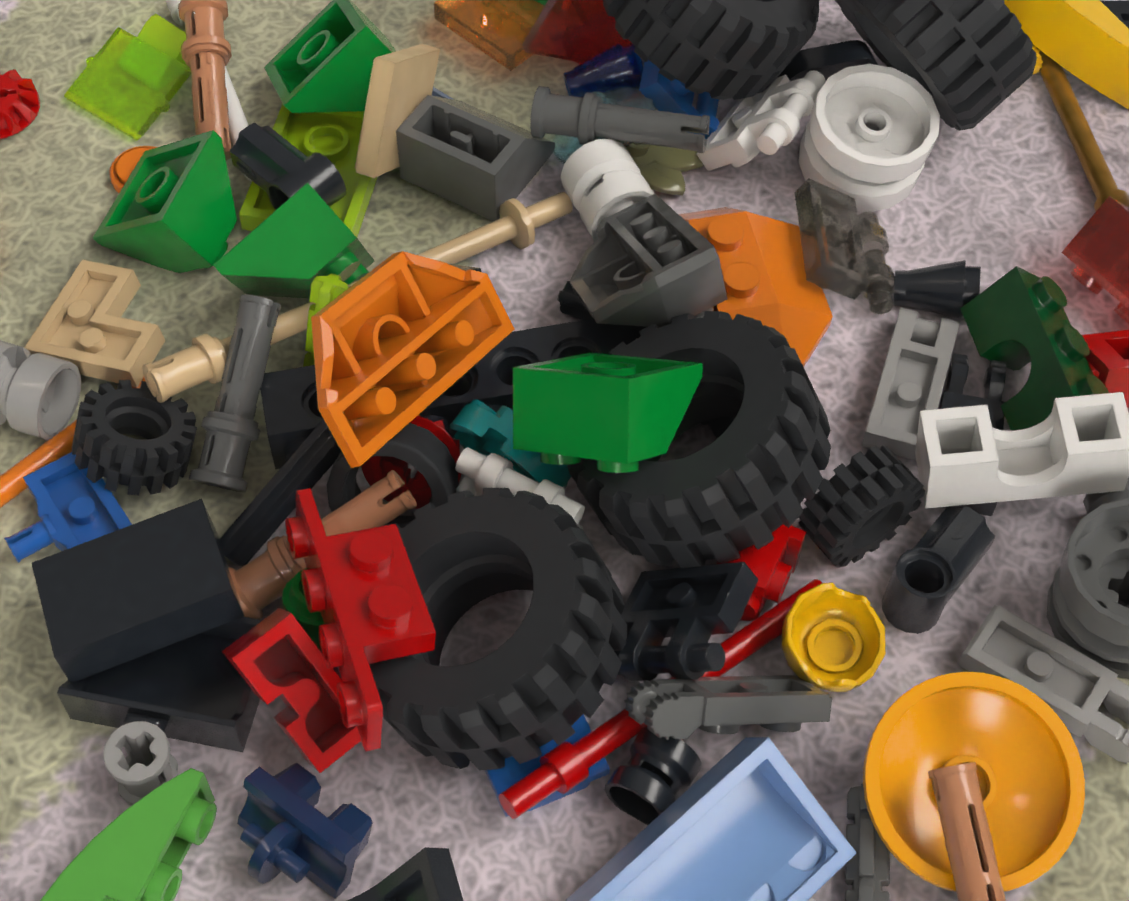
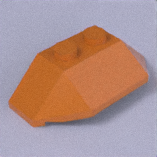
M728 207L679 214L715 247L719 256L727 300L713 306V311L729 313L732 320L737 314L761 321L763 326L775 328L787 339L790 348L795 349L804 367L831 325L833 315L799 226Z
M401 251L392 254L311 317L318 409L349 466L354 468L364 464L515 330L488 274L471 269L465 271L445 262Z

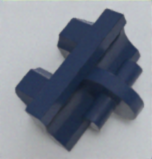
M294 763L275 776L270 775L259 766L244 779L243 788L247 790L248 797L238 816L237 823L244 829L240 840L254 850L247 867L248 874L261 884L271 881L280 872H283L296 883L306 876L336 899L350 884L355 860L369 841L373 824L371 817L352 803L342 804L329 817H326L314 808L319 801L321 786L316 776L298 763Z

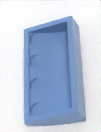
M745 737L565 901H808L856 854V851L769 737Z

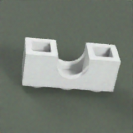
M1123 392L1055 398L1052 412L1044 421L1033 427L1016 431L993 428L988 405L920 411L915 456L920 482L924 485L923 488L925 490V495L923 496L925 509L1124 491L1129 478V413Z

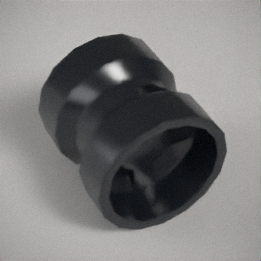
M648 726L640 730L631 744L630 753L632 757L628 764L617 767L605 784L604 790L616 807L642 823L649 825L676 801L675 796L680 788L691 785L702 763L696 752L683 740L674 739L671 736L668 740L664 737L659 738L647 729Z

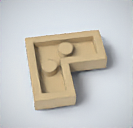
M82 260L24 348L30 351L31 355L43 353L72 362L78 367L80 375L119 383V380H130L133 387H138L144 377L143 365L154 361L165 343V338L156 324L122 318L123 313L141 286L133 269Z

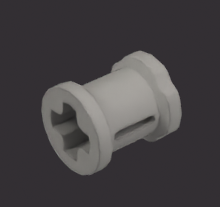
M135 721L120 726L110 735L104 745L103 759L106 769L118 781V792L130 805L135 804L162 785L158 779L160 774L164 779L163 784L178 776V763L170 754L171 748L165 733L157 725L146 721ZM123 747H125L128 753V756L126 758L122 753Z

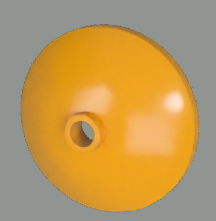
M955 672L928 679L900 696L882 715L870 737L863 765V788L872 823L888 850L909 871L937 887L957 892L945 846L933 785L928 771L976 762L980 792L992 836L1003 890L1005 892L1024 886L1049 871L1060 860L1069 848L1080 825L1085 801V779L1082 762L1075 742L1065 724L1046 702L1024 686L1009 679L981 672Z

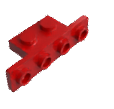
M311 488L296 490V517L286 518L285 521L287 541L292 558H304L307 570H302V586L307 608L310 613L321 611L324 624L319 626V640L325 665L328 669L338 667L343 682L337 684V697L341 717L346 728L357 726L365 752L380 749L383 706L369 664L433 651L435 649L436 631L397 525L390 524L326 536Z

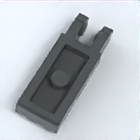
M795 675L652 680L651 683L644 680L643 683L638 681L636 686H631L630 692L626 693L628 695L627 699L624 700L626 703L625 710L629 712L628 716L639 724H646L649 731L659 738L664 737L667 740L670 736L674 739H688L697 728L714 734H735L739 732L740 725L759 724L763 728L778 732H796L801 729V723L830 722L832 705L830 694Z

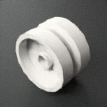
M874 64L846 67L828 77L817 93L810 121L806 125L800 142L798 162L805 181L822 199L842 210L868 213L891 208L906 199L916 185L924 168L925 161L938 138L940 114L932 95L916 79L892 67Z

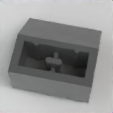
M427 95L396 130L401 179L491 221L500 219V205L511 198L516 199L555 151V142L544 137L541 139L533 138L530 131L465 102Z

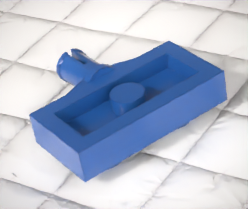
M72 452L23 477L29 492L37 503L40 521L10 537L4 538L18 563L52 543L59 550L64 551L132 525L112 492L105 489L106 483L103 478L96 483L86 477L88 468L79 470L75 464L76 455H72Z

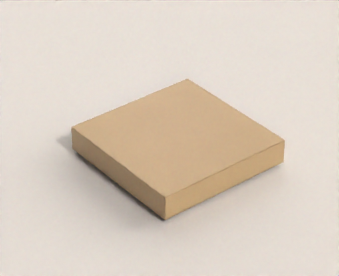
M419 44L376 57L373 60L355 163L356 173L376 178L400 167L396 130L427 95H432L440 54L439 48Z

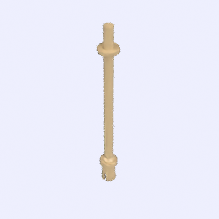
M565 192L555 194L528 207H524L517 199L511 198L500 205V219L417 255L448 264H456L508 240L517 248L524 249L535 242V228L571 213L573 209L572 202ZM355 281V282H353V283H351V284H348V287L352 286V285L355 284L357 281ZM307 302L278 315L271 345L307 330L309 307L316 303ZM204 333L192 339V346L153 363L144 364L142 367L143 375L152 395L157 398L159 403L167 401L168 398L203 382L209 381L211 384L221 382L233 335L221 340Z

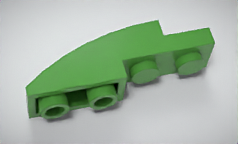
M190 768L160 785L126 809L88 843L63 870L40 901H174L182 881V870L179 867L192 843L200 845L207 838L216 817L217 806L214 803L215 799L205 774Z

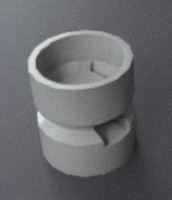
M0 340V425L8 420L11 428L48 441L66 427L77 408L81 391V375L78 367L72 362L47 354L35 353L31 355V352L24 347Z

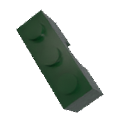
M1018 266L1014 267L960 308L981 357L990 361L1006 362V368L1013 371L1020 370L1031 362L1030 374L1024 387L1015 396L1000 405L1011 431L1030 428L1044 421L1052 412L1055 398L1109 393L1106 386L1094 376L1086 359V356L1090 353L1088 344L1078 330L1071 326L1064 311V307L1067 306V299L1061 288L1051 278L1047 276L1040 278Z

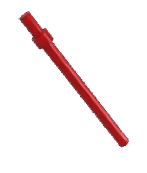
M817 579L812 580L721 642L720 645L725 652L723 668L719 671L705 672L702 677H721L782 634L783 620L798 595L822 584V582ZM623 709L574 744L564 741L540 757L539 768L499 794L498 798L501 806L512 819H516L555 791L565 794L589 777L588 768L636 736L647 725L644 723L639 724L628 716L629 712Z

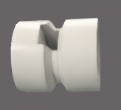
M597 139L584 144L571 154L564 163L561 172L562 186L574 207L580 212V218L594 241L598 239L596 231L603 219L654 194L648 182L641 175L640 169L629 151L621 142L613 139Z

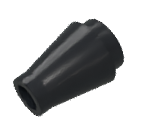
M966 260L913 270H895L894 306H908L963 320L960 308L980 294L981 266H966Z

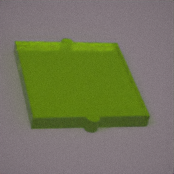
M118 27L95 57L90 56L87 58V67L64 94V97L108 125L138 141L161 112L169 111V102L191 75L188 66Z

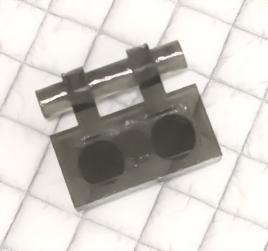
M808 178L794 192L806 280L815 283L823 289H829L853 300L862 293L868 299L871 312L875 314L889 312L893 308L892 294L894 293L895 275L893 269L886 264L885 255L889 251L888 236L886 230L879 225L877 214L869 211L858 215L854 198Z

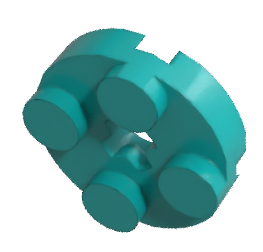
M473 399L470 404H466L451 422L450 429L457 430L454 437L455 439H460V445L464 449L469 447L485 456L496 453L513 463L512 470L538 483L547 479L564 489L567 487L568 481L571 478L567 465L545 464L540 462V452L513 449V410L509 407L501 406L496 413L483 402Z

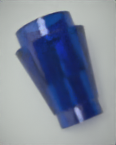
M618 43L572 68V70L564 72L563 79L568 95L584 97L587 92L597 93V96L602 97L603 100L635 96V90L640 87L643 72L641 58L634 52L636 47L633 44L622 47Z

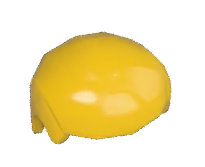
M822 583L798 595L783 620L781 648L788 666L800 679L827 691L848 692L871 679L885 657V626L874 608L870 606L866 596L837 588L834 583Z

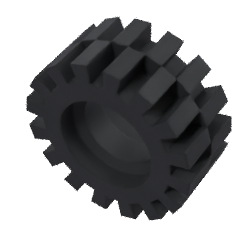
M119 380L116 390L109 382L99 385L98 393L91 389L85 395L84 402L80 403L72 443V455H76L75 464L79 470L88 468L86 477L93 483H96L102 477L106 478L105 489L116 492L119 484L128 486L127 495L139 496L141 486H146L150 495L161 493L163 484L171 489L178 484L179 477L183 478L187 472L197 430L194 412H187L188 404L182 398L171 402L172 397H170L167 401L159 403L157 398L152 395L145 381H141L140 389L132 388L130 380ZM122 434L137 435L147 440L134 439Z
M882 445L880 449L877 446L870 447L865 455L861 451L853 455L849 465L845 466L841 463L833 470L835 475L830 480L825 478L822 480L818 487L820 491L814 495L813 499H806L804 502L807 507L803 509L802 514L799 516L801 520L798 522L802 530L806 531L810 539L835 566L838 564L840 567L847 566L851 560L855 563L862 559L868 550L873 552L878 549L880 542L885 538L888 541L897 534L895 529L899 525H906L912 518L909 513L918 510L922 503L919 499L925 495L924 485L887 446Z

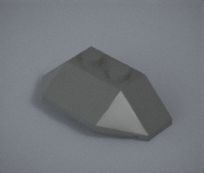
M656 194L603 219L596 231L598 239L585 251L569 281L574 292L597 324L648 327L655 323L658 327H662L672 323L671 317L687 313L694 315L695 318H703L705 311H713V306L727 300L720 259L715 247Z

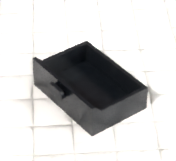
M202 498L31 563L53 655L70 683L77 682L245 616L220 544V538Z
M243 616L77 682L70 683L68 680L59 687L57 694L70 719L115 728L135 721H146L157 725L167 738L243 752L260 698L254 694L222 651L262 620Z

